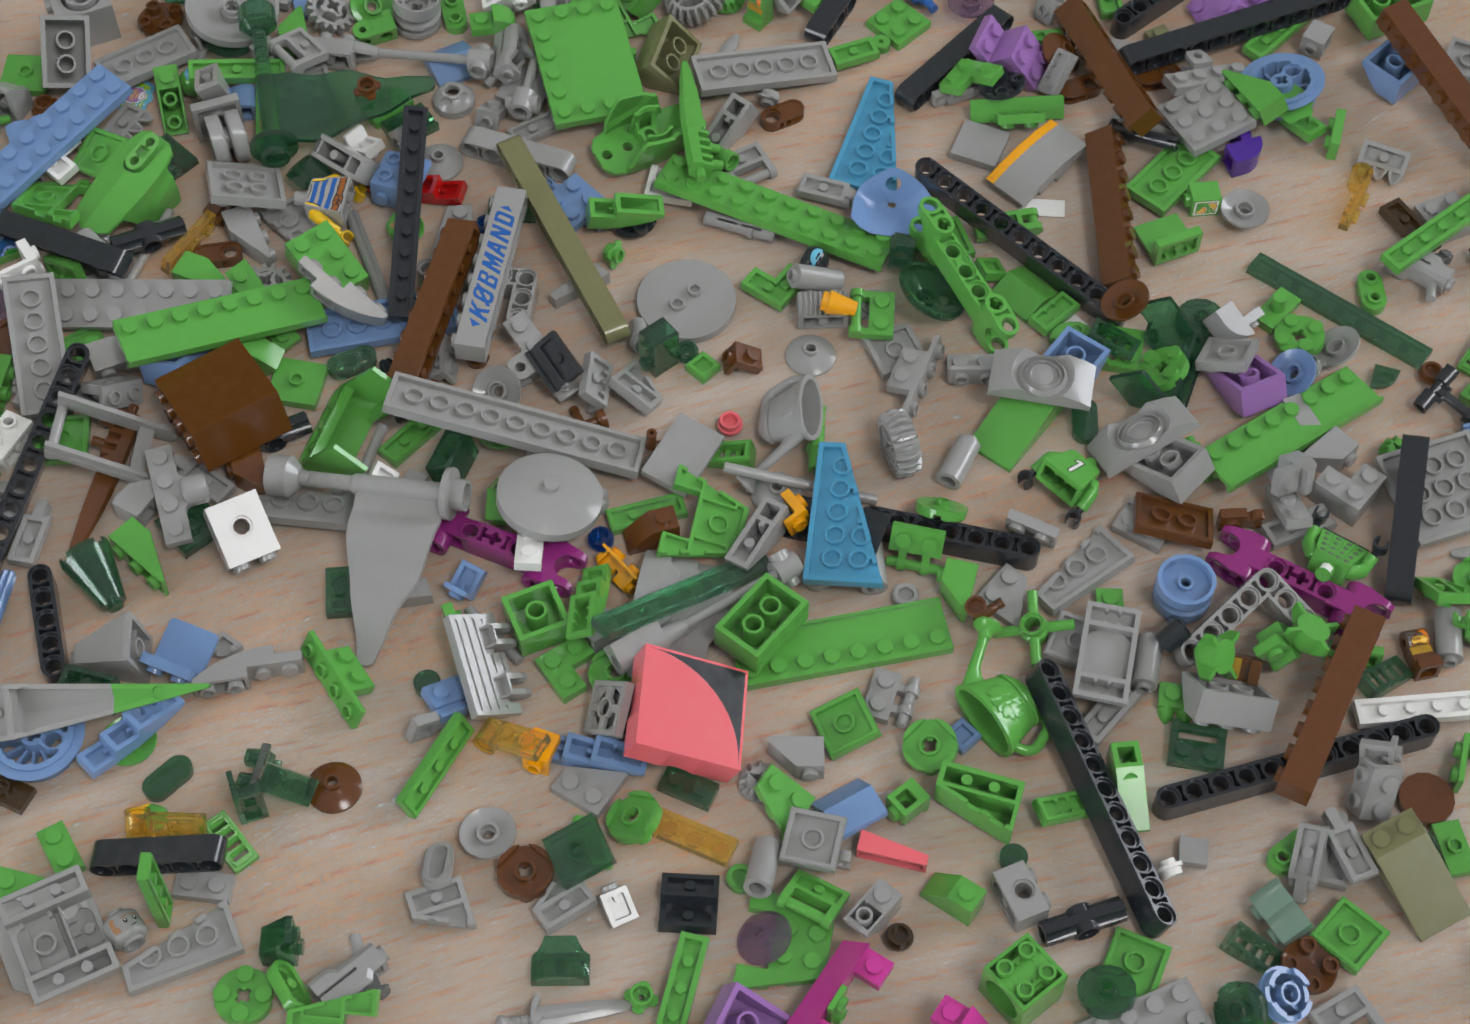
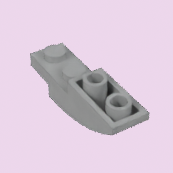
M305 255L298 261V271L312 283L309 294L323 305L358 322L376 326H384L387 323V310L379 302L374 303L368 298L367 292L361 286H355L349 282L342 288V283L335 276H329L325 273L323 266L316 259L311 260Z
M273 644L239 652L216 662L195 676L191 683H208L212 685L207 689L194 692L196 698H212L226 693L239 694L243 691L251 690V680L264 681L271 677H292L298 673H305V662L301 650L275 653Z

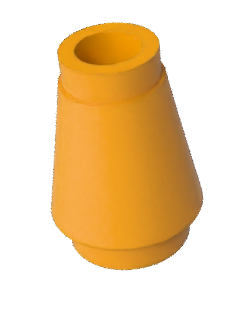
M833 290L830 292L824 291L819 310L830 315L855 316L858 302Z

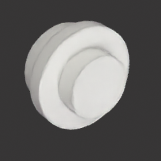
M1172 857L1159 862L1160 868L1156 869L1161 880L1164 881L1182 874L1181 866H1183L1182 860L1175 861V858Z

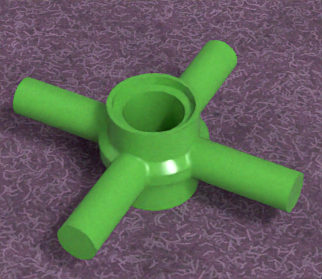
M1036 590L1027 591L1028 613L1021 618L1020 625L1002 627L1001 634L994 637V639L1022 636L1030 644L1031 667H1034L1042 659L1041 644L1047 640L1049 632L1075 630L1076 625L1075 619L1047 622L1039 614L1038 592ZM1033 626H1040L1036 631H1029Z

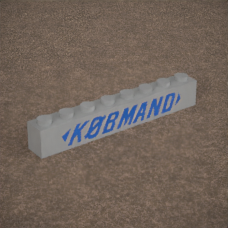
M497 186L495 196L491 195L489 203L490 215L486 214L484 220L485 233L480 234L479 237L480 251L474 255L473 267L475 269L473 273H469L468 293H464L462 299L463 312H459L457 316L458 330L457 333L452 334L451 348L455 349L456 359L486 363L528 208L527 190Z

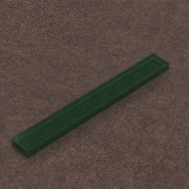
M1261 252L1247 267L1246 273L1276 290L1283 287L1300 298L1302 305L1339 326L1354 328L1362 339L1417 370L1432 354L1433 349Z
M768 556L762 557L748 571L726 562L592 617L591 625L607 641L763 576L766 572L768 573L767 564L770 563L767 558Z

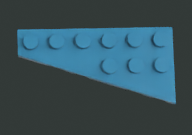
M870 77L830 173V179L850 183V187L855 188V191H858L859 187L874 175L889 168H896L894 91L892 81ZM897 177L887 179L886 187L889 190H897Z
M819 442L803 584L884 588L846 444Z

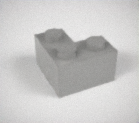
M1364 463L1350 479L1328 465L1315 480L1313 490L1308 499L1316 505L1324 503L1332 515L1353 527L1380 495L1387 476Z

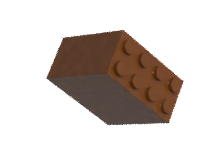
M238 338L154 380L158 387L155 394L160 404L164 405L165 410L163 412L166 418L173 425L177 435L182 437L188 451H191L198 466L203 464L208 472L293 429L278 391Z

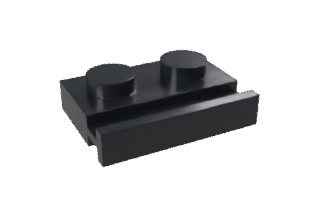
M556 331L549 332L530 351L525 353L553 394H558L563 387L568 386L584 372Z

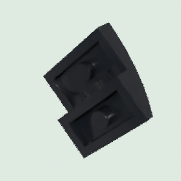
M662 872L658 932L681 933V931L693 934L716 935L720 875Z

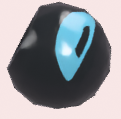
M814 245L806 249L799 264L828 268L829 258L824 249Z

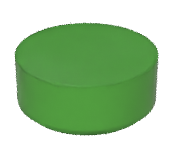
M736 864L728 870L726 883L733 893H746L743 885L748 865Z

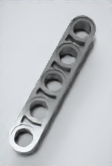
M470 126L459 148L468 157L505 167L499 156L496 143L513 136L479 126ZM523 139L544 178L551 177L552 180L563 183L570 177L577 163V158L574 154L563 149Z

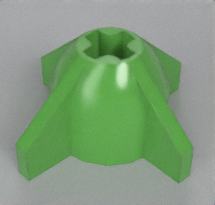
M1300 601L1296 602L1291 609L1293 626L1288 627L1283 636L1300 653L1326 657L1330 651L1326 640L1337 631L1340 625L1338 622L1326 623L1319 616L1307 613Z
M1228 630L1217 637L1213 634L1205 633L1194 649V658L1199 678L1202 681L1211 682L1216 673L1223 675L1227 679L1236 680L1238 676L1232 665L1235 659L1234 644L1240 636L1239 631Z

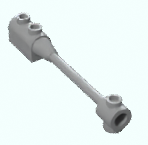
M571 0L536 1L539 2L540 8L570 3ZM536 57L530 59L523 86L515 88L513 95H506L505 108L509 110L512 117L519 120H528L532 117V114H539L541 110V96L532 90L538 68Z
M321 32L320 36H312L329 52V59L315 66L326 64L327 68L332 70L355 71L358 61L391 58L466 64L469 75L475 79H484L487 73L494 71L495 52L487 44H479L477 48H469L467 55L384 49L360 42L352 34L348 33L343 34L342 38H333V35L329 32Z
M784 548L767 557L770 562L767 564L768 574L789 588L802 582L799 577L803 575L804 567L796 553L793 551L788 552L787 548ZM761 577L685 619L676 620L663 627H660L657 619L605 646L603 649L617 673L620 675L627 673L630 678L632 677L634 657L646 643L669 649L689 628L738 602Z

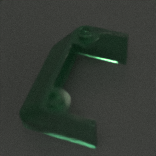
M1171 296L1149 300L1146 308L1141 312V315L1148 322L1144 332L1146 344L1152 350L1173 345L1179 346L1189 361L1188 374L1183 380L1180 377L1179 380L1174 382L1176 386L1165 392L1160 390L1145 369L1111 375L1109 381L1132 407L1141 409L1146 402L1176 396L1187 408L1199 371H1196L1195 361L1204 347L1205 341Z

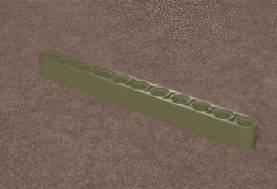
M518 134L496 143L499 156L518 189L527 190L528 208L605 344L610 345L631 336L626 319L522 137Z

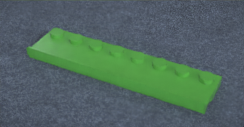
M301 278L113 320L112 327L121 351L125 355L129 369L219 348L237 338L241 342H246L328 322V316L321 302L309 294L312 283L307 278Z
M1345 366L1310 386L1305 392L1299 393L1302 396V401L1310 407L1322 425H1300L1295 419L1300 410L1299 406L1294 402L1286 404L1283 402L1206 446L1215 468L1210 475L1215 479L1219 478L1227 486L1226 490L1231 493L1277 466L1279 455L1306 449L1316 443L1333 427L1341 428L1382 404L1384 397H1379L1353 371Z
M940 597L805 621L758 673H755L736 658H734L735 668L748 671L747 691L951 654L954 651V646L941 606Z

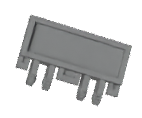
M493 613L447 615L443 622L471 719H498L521 715L523 711L520 702L510 703L509 701L524 700L531 697L532 691L530 688H512L514 684H521L527 681V675L525 672L511 673L505 652L495 653V651H506L516 647L517 641L515 638H497V635L511 632V624L496 623Z

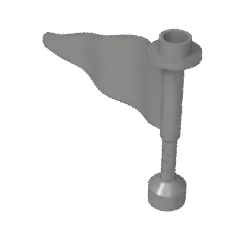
M271 454L266 461L263 474L264 490L268 496L290 498L302 486L345 490L355 494L353 508L346 529V546L350 574L351 608L356 632V657L363 667L373 666L397 612L413 592L421 578L431 544L441 521H451L454 519L457 511L466 512L469 509L472 497L471 481L461 479L460 472L455 467H447L445 469L441 482L360 473L344 475L304 470L295 456Z

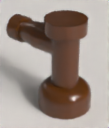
M571 406L569 408V413L573 419L607 428L610 427L603 408L595 411L594 417L584 420L580 414L578 406Z
M972 596L965 603V610L973 618V622L981 616L991 617L999 609L1005 607L1000 597L988 606L981 596Z

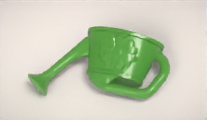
M983 616L976 618L973 626L978 632V640L962 684L955 688L958 706L967 722L982 735L981 740L997 754L1003 757H1009L1013 752L1022 756L1038 754L1046 745L1050 734L1027 686L1018 679L1005 674H999L989 679H984L981 674V663L987 643L991 637L1001 634L1002 627L998 621ZM1040 721L1042 729L1034 743L1031 745L1020 743Z

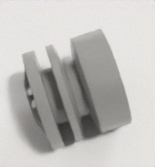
M392 0L393 19L397 32L402 36L410 39H425L438 32L441 27V0Z

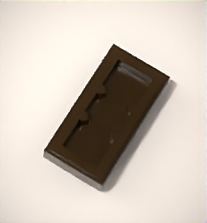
M0 774V806L22 815L36 795V788Z

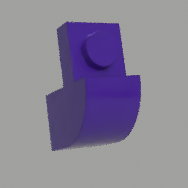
M1247 131L1231 139V144L1225 145L1222 162L1231 178L1250 173L1258 164L1263 141L1261 136L1252 138L1251 132Z

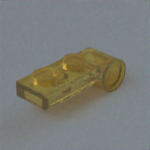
M1359 162L1354 164L1350 172L1347 188L1353 195L1342 214L1338 226L1339 229L1346 232L1351 223H1357L1361 214L1359 208L1360 206L1365 208L1370 197L1367 191L1374 170L1367 163Z
M492 717L486 719L472 740L473 744L486 754L493 755L496 750L535 762L539 760L551 741L547 733Z
M135 806L124 810L126 838L207 834L206 813L151 812L150 808L145 806Z

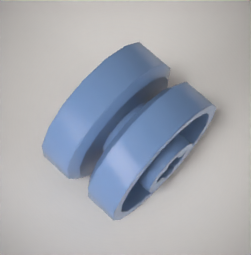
M1178 554L1168 558L1161 564L1152 591L1153 605L1158 613L1166 619L1169 616L1181 617L1185 623L1200 620L1208 612L1217 585L1215 572L1203 559L1190 554Z

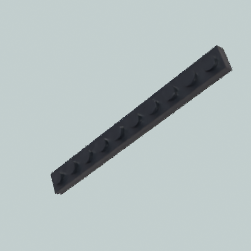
M404 105L387 320L408 322L409 311L414 307L428 107Z

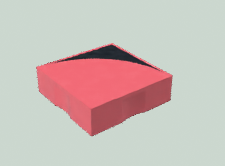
M646 643L635 655L633 661L631 683H634L635 686L631 699V711L627 720L623 756L659 766L677 767L690 774L728 783L741 770L748 671Z

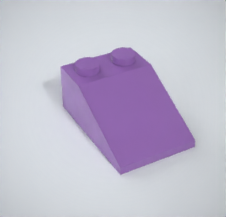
M1258 355L1254 356L1246 373H1207L1204 371L1227 405L1243 418L1253 416L1256 412L1264 409L1273 408L1279 403L1284 402V398H1287L1285 373Z
M736 981L722 986L704 1024H787L791 1016Z

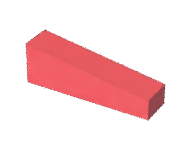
M863 829L861 830L856 850L857 858L926 873L929 855Z

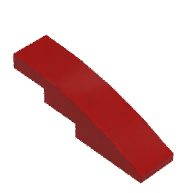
M427 175L423 182L421 203L462 205L468 186L465 180L443 181L440 175ZM366 186V192L371 193L370 186Z

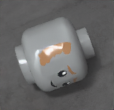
M117 908L109 913L103 931L115 950L129 953L137 950L145 943L148 928L135 909Z

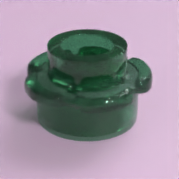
M685 340L678 344L677 350H675V357L681 363L687 364L699 354V349L693 341Z

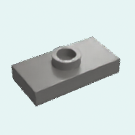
M1058 47L1036 90L1046 95H1059L1079 57Z

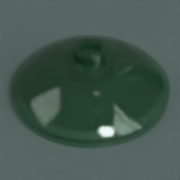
M912 261L901 269L899 274L901 290L908 302L917 311L938 321H953L960 317L964 307L938 267L922 261Z

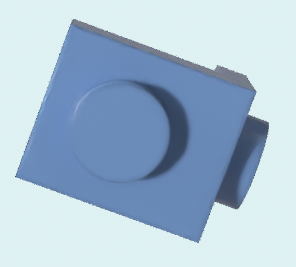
M463 559L451 582L445 581L443 586L450 589L448 593L450 596L460 601H463L464 597L473 601L488 572Z

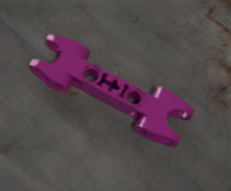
M469 509L466 512L457 511L454 519L451 521H441L429 552L445 555L450 546L514 570L517 535L467 518L470 513ZM544 541L541 571H515L524 573L521 582L525 587L528 588L552 579L559 596L568 598L573 592L572 584L557 573L566 567L585 569L588 564V556L567 541Z
M1224 525L1219 538L1224 544L1234 550L1235 553L1227 555L1215 551L1209 552L1205 558V562L1211 566L1217 576L1237 588L1261 569H1273L1315 613L1329 618L1327 623L1338 622L1341 625L1345 613L1351 615L1355 605L1384 616L1386 619L1390 618L1395 607L1373 588L1360 582L1351 581L1344 589L1329 580L1326 582L1319 581L1315 573L1269 553L1271 549L1270 541L1251 530ZM1260 577L1259 581L1261 586H1263L1264 588H1268V582L1266 581V579ZM1338 628L1334 635L1339 634L1342 636L1344 629Z

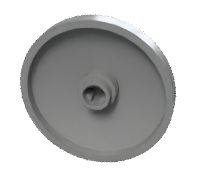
M185 0V15L191 29L205 41L221 47L242 48L254 44L274 31L279 21V0Z
M553 453L531 454L515 460L502 472L496 489V505L505 522L524 536L546 542L571 540L589 531L600 516L603 502L601 485L596 476L585 465L567 456Z

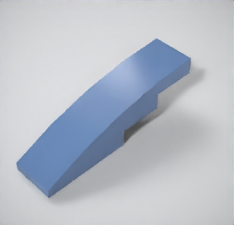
M178 696L122 712V720L101 732L98 742L76 755L77 763L93 779L97 778L123 760L162 728L185 705V701Z
M568 732L567 736L561 735V742L551 763L563 766L619 771L637 776L645 775L648 762L623 756L625 745L623 741L597 735L596 739L571 732Z

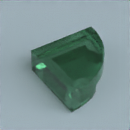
M1375 364L1370 388L1380 390L1392 386L1398 379L1401 370Z

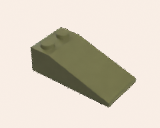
M1412 807L1360 835L1379 870V876L1420 942L1470 916V909Z

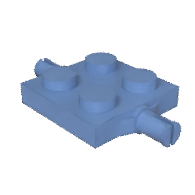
M576 173L560 184H557L551 177L546 179L575 232L587 225L585 208L588 198H605Z

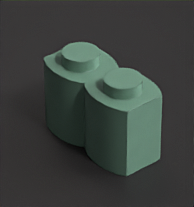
M1277 877L1248 897L1253 903L1249 909L1259 922L1265 919L1270 926L1266 932L1276 945L1282 942L1286 947L1289 943L1300 939L1315 928Z

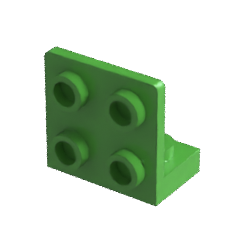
M1176 213L1134 227L1135 235L1155 266L1198 252L1203 236L1199 226L1190 229L1186 228Z

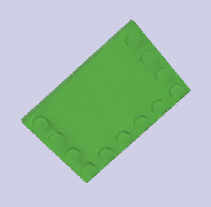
M584 0L524 11L525 21L555 130L604 122L618 97L644 92L617 0Z

